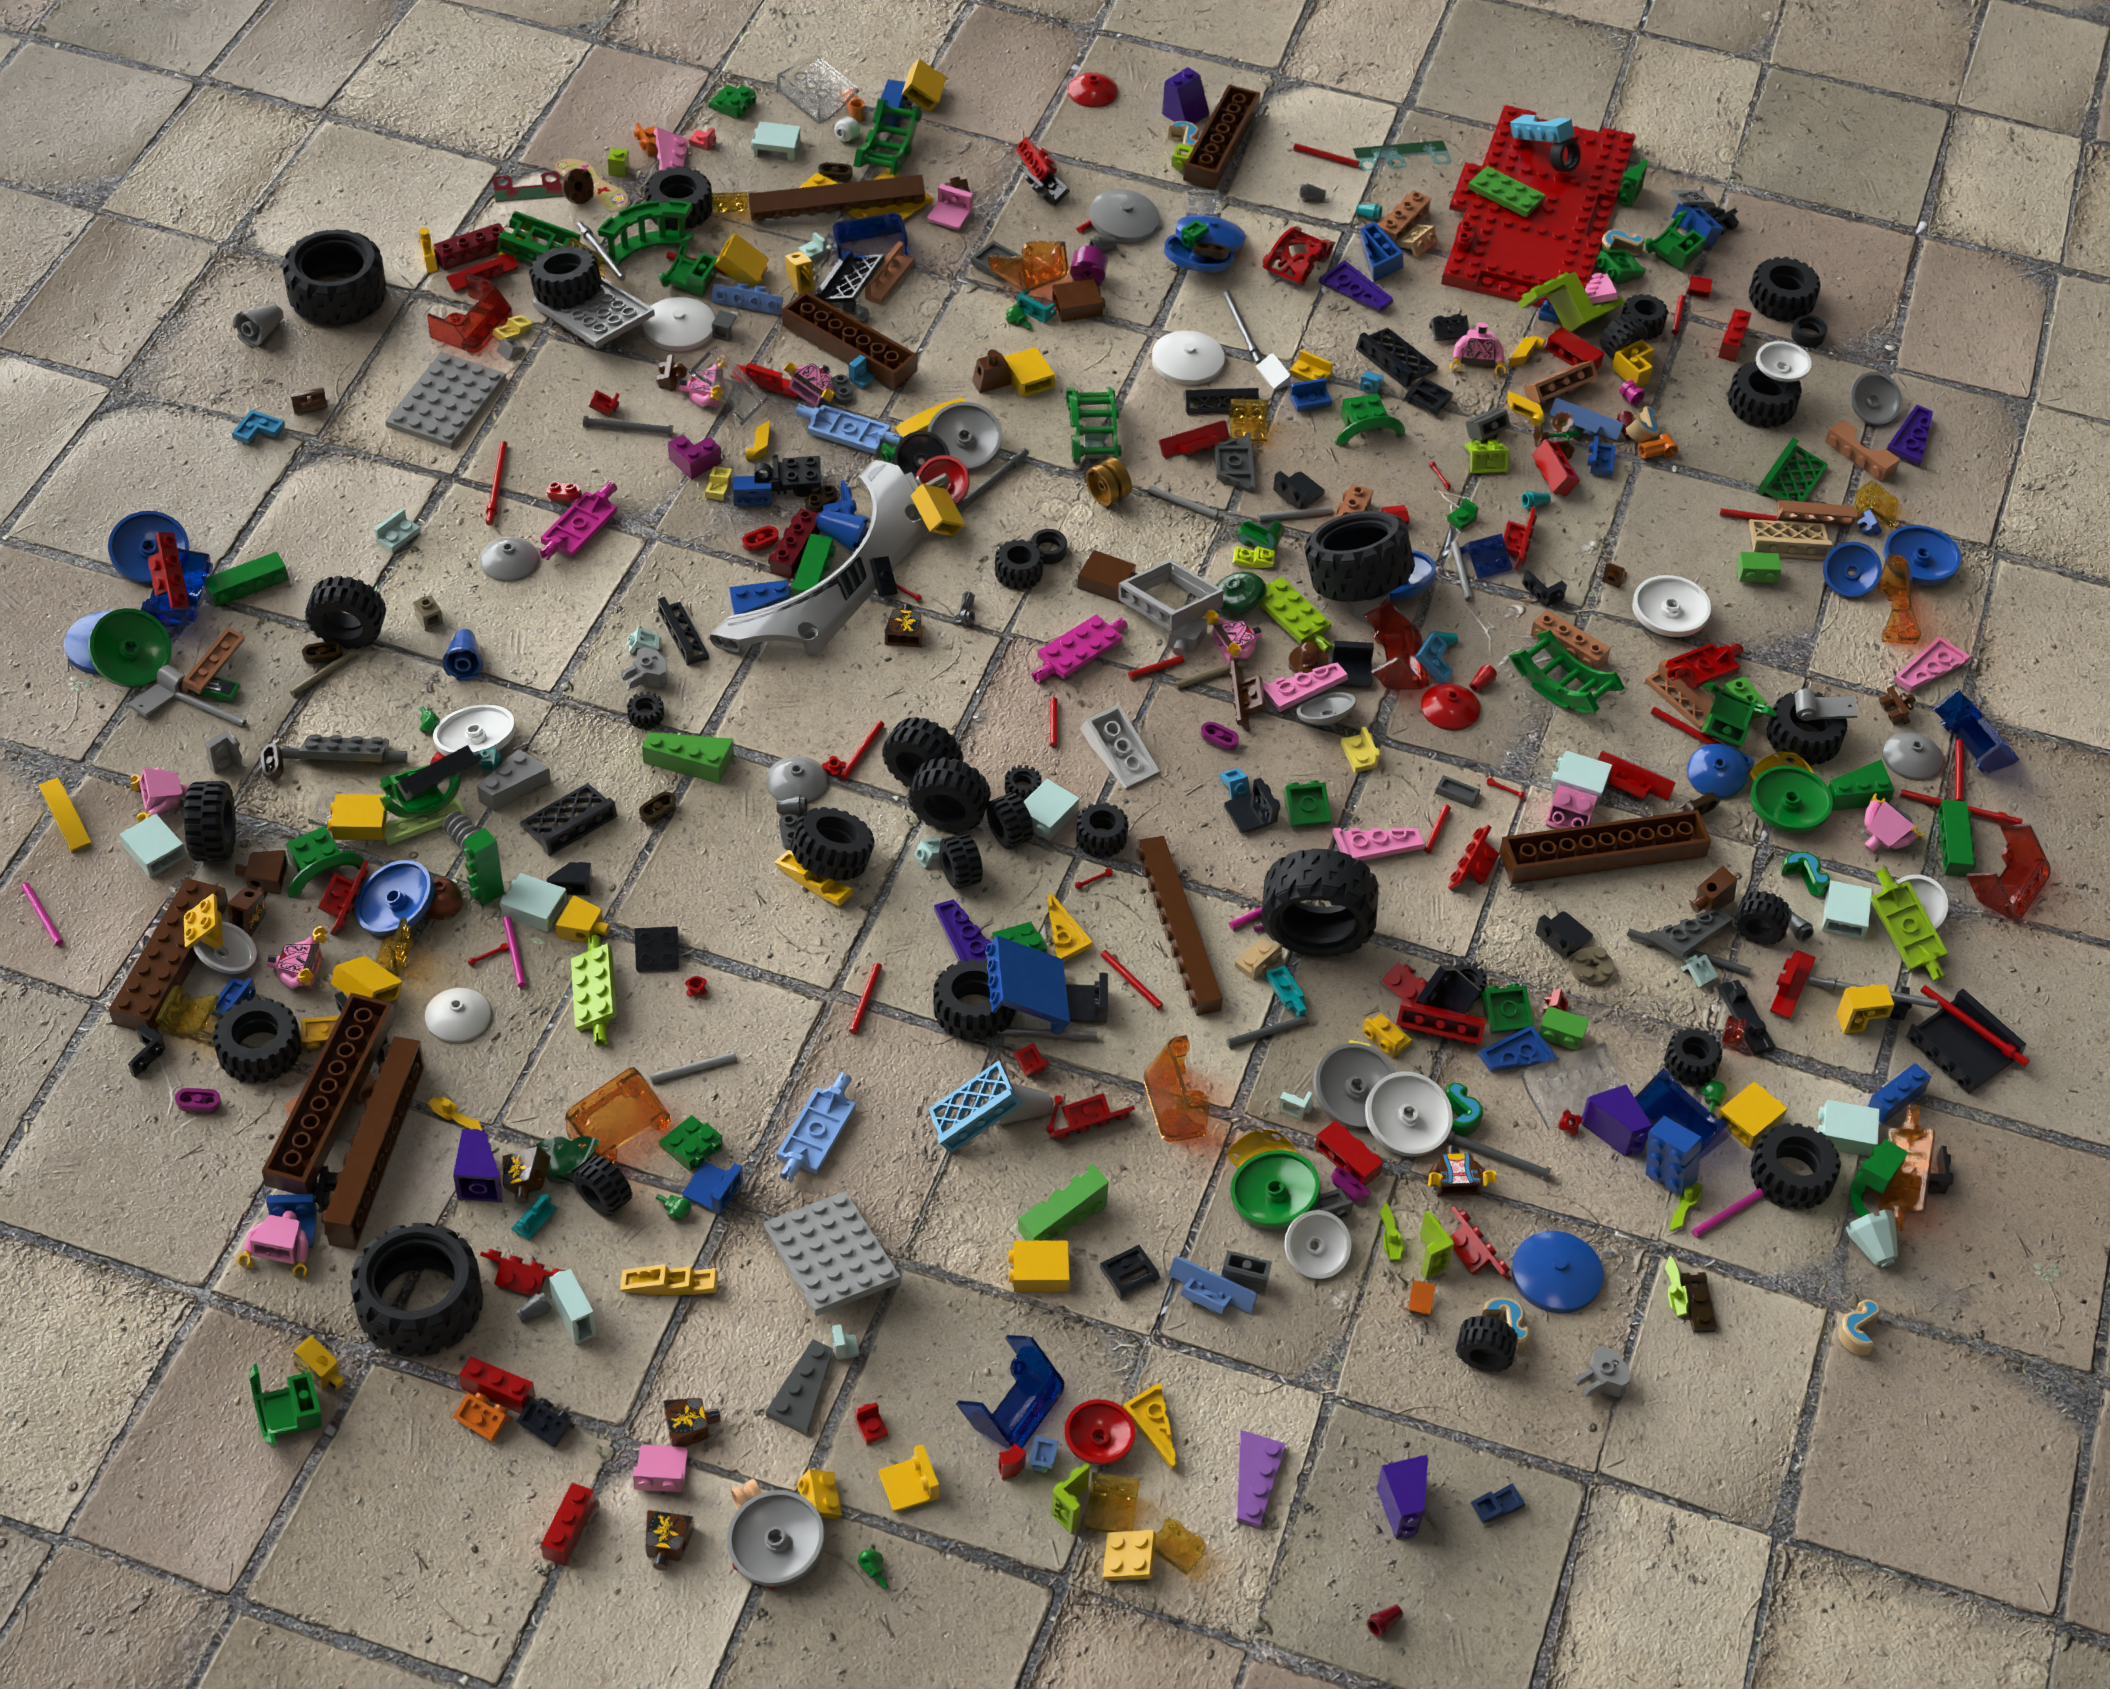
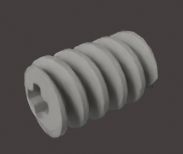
M460 811L449 814L443 821V830L463 852V840L478 832L476 826L468 820L466 815H462Z

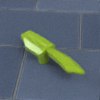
M1695 1182L1692 1187H1685L1683 1196H1678L1680 1206L1672 1217L1670 1231L1683 1226L1688 1209L1694 1207L1703 1194L1702 1184Z
M1385 1202L1379 1211L1387 1233L1382 1236L1384 1251L1390 1262H1398L1404 1250L1402 1234L1398 1233L1395 1229L1393 1213L1388 1203Z
M1670 1256L1665 1266V1270L1672 1283L1668 1288L1670 1307L1680 1318L1688 1315L1689 1298L1687 1288L1685 1286L1681 1287L1678 1267Z

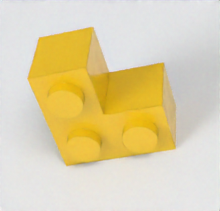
M1641 339L1615 352L1612 369L1625 381H1634L1637 384V388L1649 383L1653 368L1651 361L1654 349Z
M1873 984L1864 987L1853 986L1845 989L1836 1012L1843 1034L1864 1032L1869 1019L1890 1017L1894 1002L1887 984Z

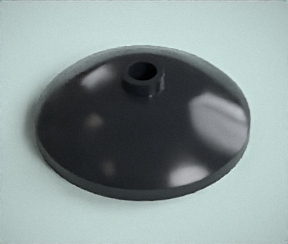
M915 431L904 436L897 444L894 452V465H898L904 475L912 472L916 476L922 466L918 463L919 459H923L926 462L936 456H950V452L946 443L936 434L928 431Z

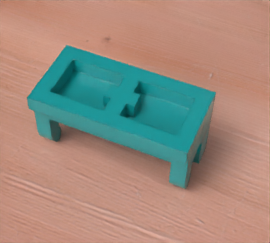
M1029 289L1018 293L1016 305H1019L1027 315L1045 324L1057 314V310L1052 309L1056 306L1055 303L1045 306L1040 301H1036L1030 295H1027L1030 292Z

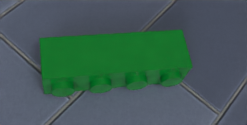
M810 534L792 586V597L805 592L827 578L826 571H830L831 557H834L836 552V546H833V537Z
M276 551L203 579L206 594L214 607H218L289 579L286 565Z
M1942 800L1938 810L1944 875L1969 877L1972 869L1974 870L1976 867V858L1973 857L1974 842L1971 841L1973 827L1969 824L1971 811L1968 810L1967 802Z
M485 828L463 840V853L467 862L465 866L469 874L467 879L471 887L469 892L475 901L478 900L483 906L505 894L497 840Z

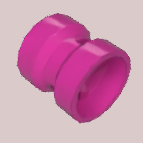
M1632 380L1626 381L1619 390V393L1624 398H1627L1631 405H1637L1645 396V392L1641 388H1637V384Z

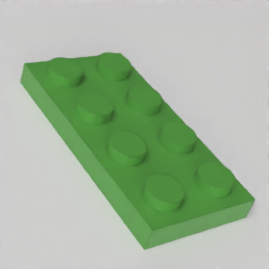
M1488 166L1468 183V189L1524 217H1527L1545 200V194Z

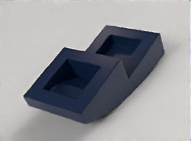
M1513 1483L1495 1493L1490 1491L1470 1502L1482 1523L1499 1519L1525 1506V1502Z

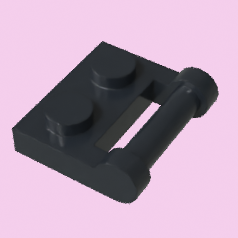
M1422 377L1406 393L1404 400L1408 403L1412 402L1430 411V414L1437 416L1440 410L1452 399L1453 392ZM1417 394V395H1419L1420 397H1422V398H1424V399H1426V400H1428V401L1434 403L1435 405H1432L1431 403H1429V402H1427V401H1425V400H1423V399H1421V398H1419V397H1417V396H1415V395Z
M1140 1245L1100 1263L1101 1271L1114 1288L1119 1299L1127 1296L1128 1292L1151 1281L1156 1282L1160 1280L1159 1272ZM1145 1269L1147 1272L1124 1285L1121 1283V1280Z

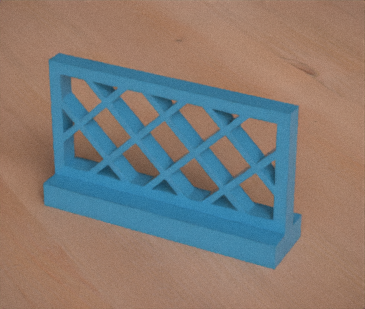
M999 1060L928 1110L939 1134L937 1137L939 1143L952 1153L1023 1103L1020 1097L1016 1095L1004 1065ZM999 1070L1000 1073L997 1081L991 1080L992 1075ZM981 1083L982 1086L979 1093L973 1092L975 1086ZM988 1085H994L991 1095L985 1094ZM1001 1086L1007 1088L1002 1093L997 1095ZM964 1096L961 1105H955L957 1098ZM971 1097H977L973 1107L967 1106ZM983 1098L989 1099L986 1104L980 1107ZM947 1108L944 1116L938 1117L937 1112ZM952 1110H959L956 1118L950 1119ZM965 1111H971L970 1115L962 1119ZM947 1123H952L953 1126L944 1132Z

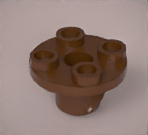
M575 168L565 174L562 180V192L569 202L583 204L594 196V183L589 171Z
M1305 642L1302 646L1296 647L1289 656V668L1295 673H1310L1314 668L1328 665L1326 653L1314 642Z

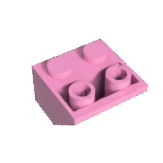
M1559 784L1546 825L1559 829L1589 825L1599 796Z

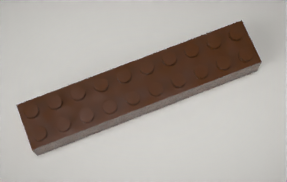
M1699 810L1504 836L1502 837L1499 854L1510 883L1515 884L1707 857L1711 839Z
M350 993L262 1169L265 1186L293 1194H310L395 1020L393 1003Z
M394 1036L392 1043L388 1044L386 1048V1059L379 1066V1077L377 1080H374L372 1095L366 1100L364 1116L359 1118L357 1134L352 1136L350 1152L345 1154L343 1170L338 1173L336 1178L337 1186L335 1191H331L328 1209L324 1210L321 1222L324 1223V1234L327 1236L328 1243L331 1246L352 1250L357 1248L425 1067L419 1040Z

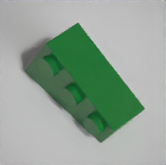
M1882 759L1830 780L1828 788L1833 797L1831 811L1866 808L1869 806L1870 800L1875 793H1877V800L1882 801L1885 798V802L1890 803L1895 789Z

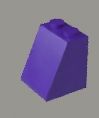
M1187 67L1164 82L1162 114L1173 122L1186 121L1194 125L1209 116L1210 112L1200 74Z
M1627 1084L1587 1097L1581 1123L1585 1128L1623 1156L1636 1155L1644 1150L1648 1139V1132L1651 1130L1652 1125Z
M462 1129L453 1172L457 1199L503 1203L500 1175L485 1131Z
M1427 1455L1382 1465L1376 1490L1395 1538H1410L1419 1532L1425 1508L1428 1471Z

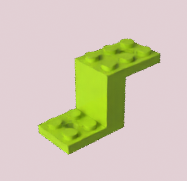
M1565 272L1555 280L1554 278L1550 279L1544 285L1532 288L1529 292L1522 295V300L1517 302L1519 308L1522 309L1548 296L1563 327L1570 332L1608 315L1625 304L1623 297H1620L1616 300L1606 301L1602 305L1600 303L1593 306L1576 272L1571 274Z

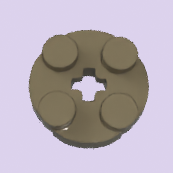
M1602 947L1584 948L1576 951L1571 963V972L1575 979L1579 982L1581 979L1587 982L1586 985L1593 987L1606 984L1614 970L1612 958ZM1589 965H1595V966H1596V969L1593 970L1592 967H1588V966H1589Z

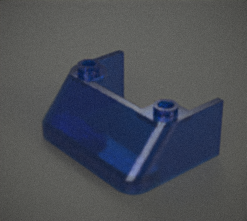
M897 213L837 222L830 230V240L837 262L842 256L840 243L897 233L900 242L903 243V252L905 255H908L907 232L901 215Z
M1958 688L1954 689L1932 707L1933 711L1942 718L1943 721L1940 722L1947 731L1951 729L1959 739L1964 741V745L1976 759V767L1982 773L1985 771L1988 774L2011 766L2020 760L1980 710Z
M1007 1335L1005 1337L1017 1354L1010 1365L1011 1375L1016 1382L993 1413L988 1410L983 1402L961 1400L956 1402L958 1408L976 1431L1008 1450L1014 1444L1020 1448L1026 1445L1061 1397L1065 1388L1063 1378L1032 1336Z

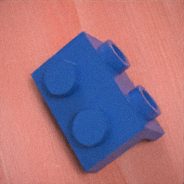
M1326 378L1293 383L1291 385L1290 399L1297 412L1332 405V399L1326 389Z
M1595 436L1594 442H1590L1589 453H1592V455L1588 456L1587 466H1591L1590 474L1612 476L1616 446L1599 444V436Z
M232 977L210 1006L209 1013L220 1018L225 1011H230L229 1008L234 1004L239 1005L241 1001L246 999L247 1001L252 1000L256 994L253 979L248 978L246 982Z

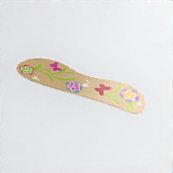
M569 158L560 160L555 164L556 170L563 177L571 169L589 170L594 183L593 197L607 210H620L627 204V193L600 179L594 168L585 161Z

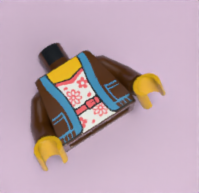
M1457 1145L1446 1147V1154L1440 1155L1439 1162L1433 1164L1427 1175L1428 1186L1437 1185V1197L1479 1195L1482 1182L1484 1186H1487L1488 1182L1497 1184L1495 1171H1486L1477 1161H1474L1470 1153H1460Z

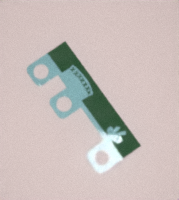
M1443 140L1353 148L1356 159L1360 161L1359 167L1363 171L1376 170L1378 167L1375 159L1386 158L1390 168L1405 167L1406 164L1403 156L1431 154L1435 164L1451 162ZM1444 155L1447 160L1444 162L1437 161L1436 156ZM1399 159L1401 165L1394 166L1391 164V160ZM1369 161L1373 164V167L1365 168L1362 163Z

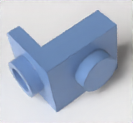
M1035 1436L1031 1458L1029 1459V1464L1034 1465L1033 1470L1047 1473L1048 1468H1054L1058 1440Z

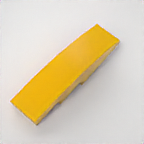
M961 397L936 405L912 416L894 428L903 437L915 431H927L932 418L938 411L950 404L965 402V400Z
M57 777L39 784L38 787L71 853L90 846L91 841L59 778Z
M790 850L775 861V865L796 882L837 906H841L853 895L852 888L830 878L823 879L822 876H815L811 874V871L802 868L801 863H797Z
M666 1264L626 1269L622 1271L620 1290L621 1292L645 1295L717 1293L719 1273L716 1268L694 1271L691 1266L669 1269Z

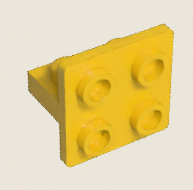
M211 894L184 915L186 948L190 949L199 941L215 949L223 946L222 914L217 910L216 895Z

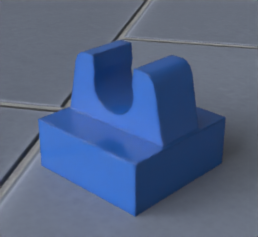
M1545 300L1538 319L1556 323L1558 315L1553 306L1548 304V300Z
M1871 510L1863 512L1864 517L1857 523L1860 528L1866 526L1862 529L1864 535L1871 533L1878 535L1883 532Z

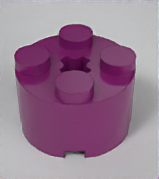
M1091 245L1081 246L1079 250H1075L1070 268L1073 282L1094 279L1096 285L1100 286L1106 275L1107 254H1103L1100 252V248Z

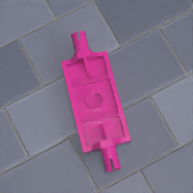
M608 481L600 491L597 490L593 494L585 492L540 537L541 543L546 545L539 552L540 556L543 559L549 560L559 551L573 558L618 512L617 506L611 504L608 499L617 491L616 484H611V481Z
M1097 614L1038 650L1037 656L1043 661L1044 666L1031 674L1032 679L1039 684L1049 676L1053 677L1059 674L1063 679L1121 643L1123 636L1119 632L1128 627L1127 622L1120 617L1109 625Z

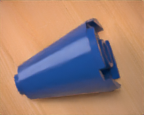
M824 510L822 513H818L815 523H817L818 529L833 537L834 540L854 553L867 534L869 528H866V525L871 523V518Z
M461 629L456 632L443 657V669L450 677L452 675L457 677V680L468 681L479 675L483 668V659L475 634L469 629Z

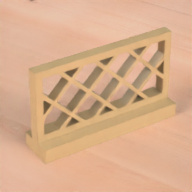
M1749 520V529L1753 543L1752 552L1779 553V557L1825 560L1831 551L1832 542L1828 540L1825 524ZM1812 530H1820V532L1816 533ZM1769 531V532H1771V533L1774 534V535L1771 536V535L1767 534V532Z

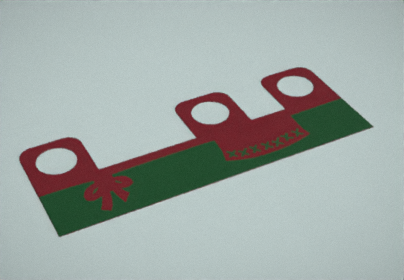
M558 172L542 173V185L512 187L510 176L494 177L495 202L564 196L560 175ZM553 174L556 176V180L548 182L545 180V177ZM504 178L508 180V183L500 186L497 184V180Z

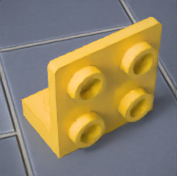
M923 1444L914 1447V1457H911V1460L878 1470V1475L894 1513L939 1499V1483Z

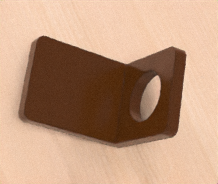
M953 177L950 178V182L944 183L954 188L962 186L967 192H970L967 178Z
M1607 562L1602 582L1620 588L1627 572L1623 567Z

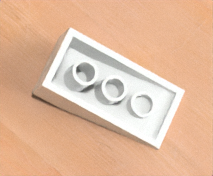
M1120 704L1086 719L1080 728L1089 745L1125 789L1160 772Z

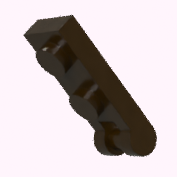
M1698 1272L1697 1275L1682 1273L1681 1282L1682 1286L1687 1288L1689 1298L1688 1313L1693 1333L1715 1332L1717 1324L1708 1290L1706 1273ZM1692 1284H1698V1288H1692Z

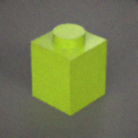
M611 148L607 158L608 174L626 178L630 167L629 150Z

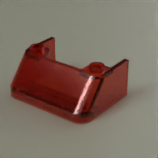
M466 273L467 295L478 300V302L466 315L454 312L443 319L429 313L427 319L431 338L470 353H477L494 337L492 335L493 329L504 326L508 318L512 317V307L493 282Z
M1390 601L1364 614L1363 618L1374 627L1375 641L1384 647L1386 663L1371 670L1372 674L1381 681L1385 688L1390 690H1420L1429 686L1428 672L1415 658L1423 646L1422 636L1417 627Z
M2031 824L2001 825L2000 829L2008 843L2002 851V859L2007 866L2000 877L1997 872L1968 873L1966 877L1981 904L2009 919H2021L2049 879L2051 867Z

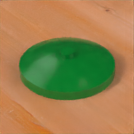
M122 608L107 613L96 623L89 636L88 652L93 666L106 680L118 686L137 688L157 680L158 670L165 665H169L172 646L168 632L154 616L142 610Z
M1776 766L1763 771L1754 780L1750 792V801L1755 813L1768 825L1790 833H1804L1821 827L1829 818L1833 807V797L1825 782L1814 773L1795 766Z
M1272 1150L1257 1154L1245 1161L1233 1176L1230 1192L1235 1210L1245 1221L1261 1228L1277 1229L1288 1227L1301 1214L1313 1211L1320 1198L1321 1185L1317 1170L1305 1157L1291 1151Z

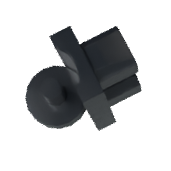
M1720 207L1711 209L1710 216L1723 227L1720 236L1728 230L1724 224L1732 230L1740 223L1735 217L1738 213L1736 208L1726 213Z
M323 1166L319 1180H316L310 1194H314L315 1203L318 1204V1213H323L325 1208L329 1206V1196L331 1193L329 1188H336L337 1186L336 1178L338 1173L330 1172L328 1166Z

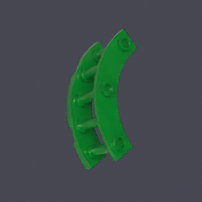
M878 99L873 117V122H875L874 128L868 132L865 139L867 144H862L860 148L856 149L853 166L861 168L866 164L891 168L890 174L892 175L900 172L907 155H911L912 142L917 123L922 118L921 107L914 106L913 111L891 107L888 104V100ZM891 113L910 117L909 129L885 125L883 123L885 114ZM887 132L906 136L903 145L879 140L880 133ZM881 147L899 152L896 156L874 152V149Z
M657 200L627 207L619 211V215L614 218H608L598 229V236L607 238V254L617 266L629 255L648 247L658 245L680 246L682 239L691 234V240L694 237V233H689L685 230V220L693 209L692 203L669 200V203H658ZM665 217L678 218V231L665 230ZM657 218L658 231L646 233L645 220ZM638 223L639 235L628 238L627 228ZM620 234L621 242L615 245L614 240ZM603 259L600 260L601 264L607 265Z
M1066 387V406L1068 411H1071L1069 413L1070 427H1074L1075 435H1071L1072 461H1080L1084 455L1113 454V458L1118 459V456H1121L1122 450L1121 445H1118L1116 419H1119V408H1115V390H1112L1111 387H1106V392L1075 391L1074 387ZM1107 404L1109 410H1082V408L1078 407L1080 405ZM1086 417H1110L1111 426L1083 427V425L1079 424V419ZM1083 434H1112V447H1084V445L1080 444V436H1083Z
M1551 629L1538 632L1536 636L1540 642L1530 650L1515 651L1508 656L1521 676L1524 677L1526 675L1533 683L1531 686L1539 694L1564 709L1572 708L1578 713H1595L1600 709L1596 702L1608 691H1622L1625 689L1616 672H1603L1592 669L1570 655L1558 642ZM1545 648L1553 660L1542 669H1539L1531 658ZM1560 665L1569 674L1556 683L1547 674ZM1575 678L1585 683L1577 691L1565 688ZM1593 687L1597 688L1598 690H1596L1593 694L1591 692H1588Z

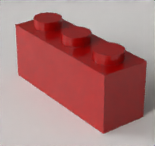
M1734 309L1722 340L1718 358L1736 362L1749 326L1751 312Z
M1561 326L1548 336L1546 350L1569 365L1574 366L1582 362L1593 361L1596 370L1601 367L1604 352Z
M1545 439L1532 454L1535 465L1541 470L1542 477L1548 482L1549 489L1554 494L1567 496L1580 482L1558 443Z
M1336 1120L1317 1134L1315 1148L1334 1165L1351 1173L1363 1185L1367 1186L1381 1174L1383 1165L1381 1158L1376 1153L1371 1152L1360 1139H1356L1345 1126L1340 1125Z
M470 1356L459 1374L462 1390L475 1395L477 1392H480L490 1398L489 1401L519 1414L522 1413L531 1397L535 1398L533 1382Z
M571 1483L541 1543L543 1558L564 1566L566 1565L596 1505L593 1489Z

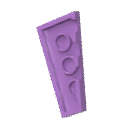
M1240 1430L1236 1522L1260 1529L1286 1443Z

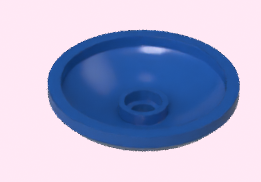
M1845 542L1837 545L1828 553L1823 565L1824 579L1829 588L1835 593L1849 598L1861 597L1871 592L1879 583L1882 574V564L1878 554L1870 546L1860 542ZM1849 571H1854V572H1855V575H1854V576H1850V575L1848 574V572H1849Z
M1709 744L1699 748L1692 754L1687 766V776L1694 789L1702 795L1707 792H1714L1720 799L1737 794L1745 786L1748 778V765L1745 758L1736 749L1724 744Z

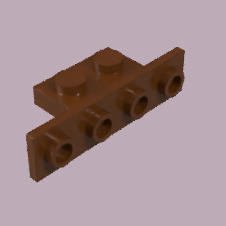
M1232 660L1230 661L1231 670L1229 673L1233 680L1231 689L1235 697L1233 700L1237 713L1235 720L1239 726H1242L1248 732L1250 731L1248 715L1266 708L1263 681L1259 674L1244 680L1242 669Z

